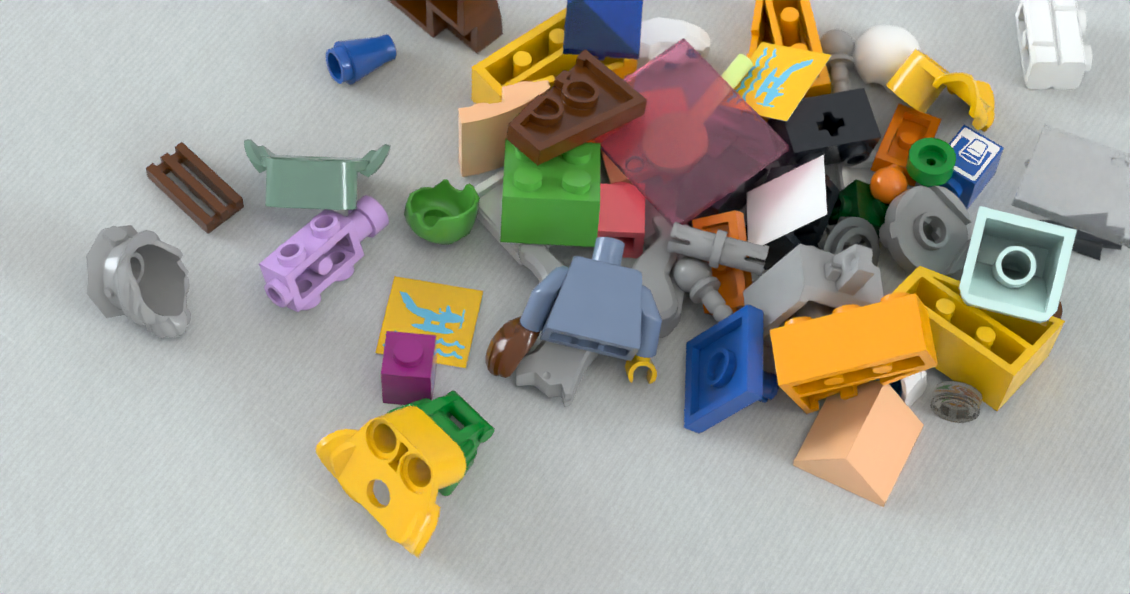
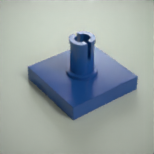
M747 304L686 342L684 428L700 434L754 402L766 403L768 399L772 400L776 396L779 389L777 374L763 370V310Z

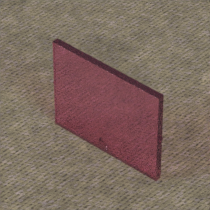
M684 38L623 79L647 99L645 114L592 139L595 143H600V149L672 227L674 222L685 225L724 196L736 191L738 186L789 151V145Z

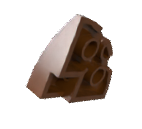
M388 0L432 38L436 37L443 30L448 29L477 54L503 34L502 16L497 0Z

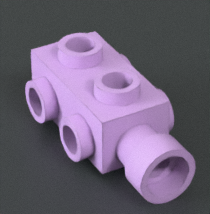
M365 195L357 201V209L348 210L347 216L333 210L324 209L259 263L266 282L264 289L270 300L279 307L286 306L296 312L312 309L320 303V293L334 281H343L352 276L354 273L353 265L364 256L360 242L366 237L376 236L389 224L388 215L381 204L374 198Z

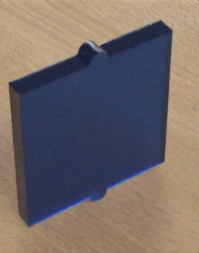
M567 0L563 54L580 55L586 49L593 56H596L598 60H604L605 57L639 60L643 0Z

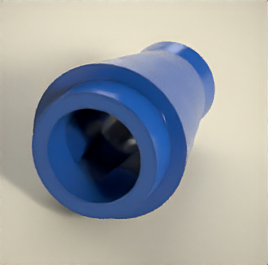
M387 34L371 38L336 41L333 48L326 51L327 68L335 82L338 84L346 82L352 85L385 63L395 60V44Z

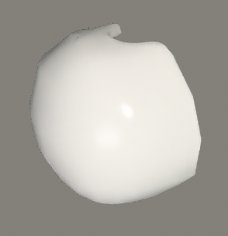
M896 25L872 26L866 29L854 43V52L852 54L854 68L858 71L859 76L866 85L872 82L879 83L884 86L889 94H892L893 92L886 84L915 49L919 51L921 49L918 41L903 27Z

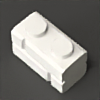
M1020 0L1015 16L1025 87L1028 89H1049L1054 87L1056 90H1075L1079 87L1084 72H1089L1092 66V48L1090 45H1083L1082 38L1086 31V11L1078 9L1077 0Z

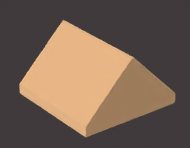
M870 381L857 386L858 396L843 400L839 392L826 398L794 459L793 466L884 507L924 424L889 384L882 385L880 381Z

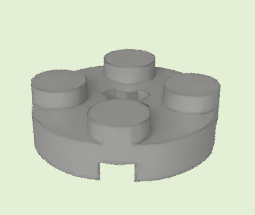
M919 185L902 192L892 200L885 215V223L879 229V237L883 246L889 249L894 260L907 273L911 274L918 266H922L948 276L959 271L965 265L971 239L968 240L966 225L970 224L971 220L964 204L950 190L937 185L932 187ZM924 225H932L931 236L935 240L934 242L925 237L923 232Z

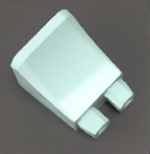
M979 206L959 285L962 301L968 306L1035 323L1046 322L1058 309L1077 230Z

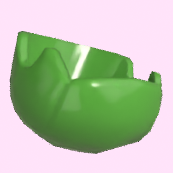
M443 179L433 188L421 187L411 192L405 205L404 216L409 227L419 237L440 245H449L470 234L478 215L480 197L474 186L470 183L466 184L463 190H458L447 179Z

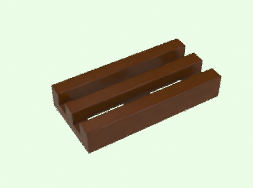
M181 142L175 146L176 152L173 155L167 152L160 157L161 163L156 166L152 163L146 167L147 177L209 234L244 208L243 198ZM183 163L188 169H190L203 183H205L218 197H220L227 204V206L222 204L181 164ZM172 172L215 215L210 217L167 174Z

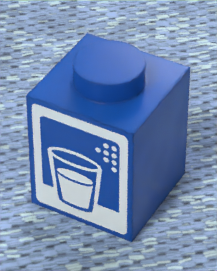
M963 125L949 143L956 153L953 175L949 181L939 186L954 193L966 209H968L995 175L1004 147L970 127Z

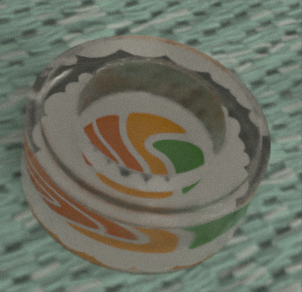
M945 381L934 387L930 406L933 412L944 420L966 423L978 418L983 397L979 390L969 384L958 381Z

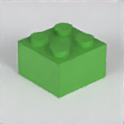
M505 138L500 242L594 247L598 236L600 212V143L586 142L537 166Z

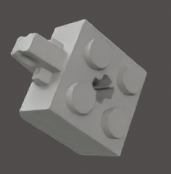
M799 244L743 291L745 306L749 304L764 311L763 345L772 348L770 329L784 326V323L789 319L803 316L814 319L830 315L835 308L843 305L855 304L862 307L880 302L881 298L884 297L880 267L875 266L872 262V249L854 244L836 255L819 250L814 246Z

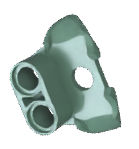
M251 139L244 140L245 152L250 162L259 173L266 171L265 206L277 208L357 209L358 172L366 177L376 173L386 160L391 147L384 144L378 150H370L363 158L276 155L265 146H258Z

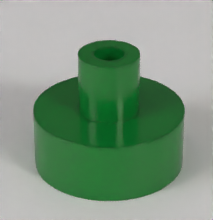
M937 138L920 139L909 150L906 163L907 172L914 181L922 186L942 185L949 181L953 175L956 153L943 140Z

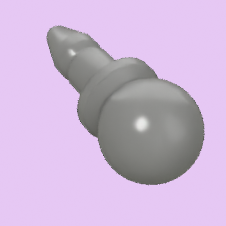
M833 29L821 37L820 43L823 53L832 55L826 63L828 74L831 76L832 93L850 90L848 72L854 68V59L852 58L854 41L847 32Z
M689 256L683 257L674 269V279L677 286L681 290L690 293L689 297L693 303L702 302L707 310L713 314V318L717 323L733 314L732 309L729 305H726V301L718 292L721 283L717 277H712V268L708 266L709 262Z

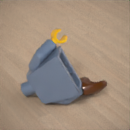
M598 237L595 241L592 259L574 256L568 267H556L532 290L522 316L506 322L493 336L485 356L488 371L496 377L499 375L503 378L510 377L523 357L532 348L541 332L540 340L626 360L625 372L631 383L634 379V370L639 366H647L649 368L646 379L648 384L653 383L657 378V370L651 357H654L657 353L662 318L651 290L642 285V272L621 266L625 244L615 238Z

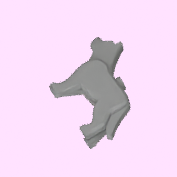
M674 212L653 216L652 225L655 232L651 236L644 238L645 252L636 260L632 268L642 272V285L651 290L662 318L659 338L668 336L679 324L685 291L677 286L674 279L675 266L685 255L677 257V253L667 252L669 240L671 238L678 239L670 236L674 222H677ZM519 244L518 255L521 264L530 269L540 282L556 267L566 266L564 260L560 261L544 244ZM542 340L537 348L526 354L517 366L516 386L533 385L548 398L561 397L564 407H568L572 404L585 371L599 353Z

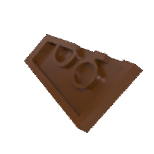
M585 49L577 56L574 67L568 72L563 70L555 78L554 86L545 95H538L508 124L506 139L538 166L644 115L647 99Z

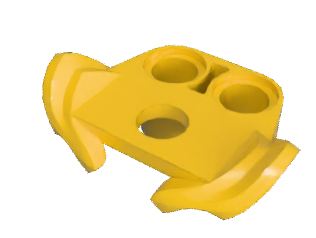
M917 49L911 53L886 84L904 102L915 110L924 113L947 87L948 93L951 95L956 94L971 106L968 114L974 119L972 126L977 130L981 129L985 132L994 122L995 99L989 83L974 80L972 75L964 72L949 73L932 58Z
M407 406L371 419L359 430L340 429L322 438L316 445V453L322 464L338 480L346 494L355 502L360 503L386 529V534L392 540L401 544L412 555L419 558L438 523L440 506L435 503L438 490L459 482L464 477L466 459L458 444L424 411L415 406ZM376 479L381 480L388 487L390 501L387 506L381 504L375 497L373 485Z

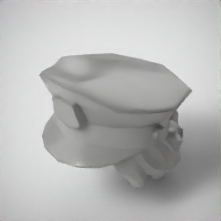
M132 225L111 226L110 228L102 229L86 258L88 270L87 295L106 318L125 315L136 324L145 325L149 332L161 338L181 336L186 332L187 326L190 323L191 313L187 308V294L190 287L187 277L189 271L181 261L183 253L178 248L160 241L154 231L144 230L138 233Z

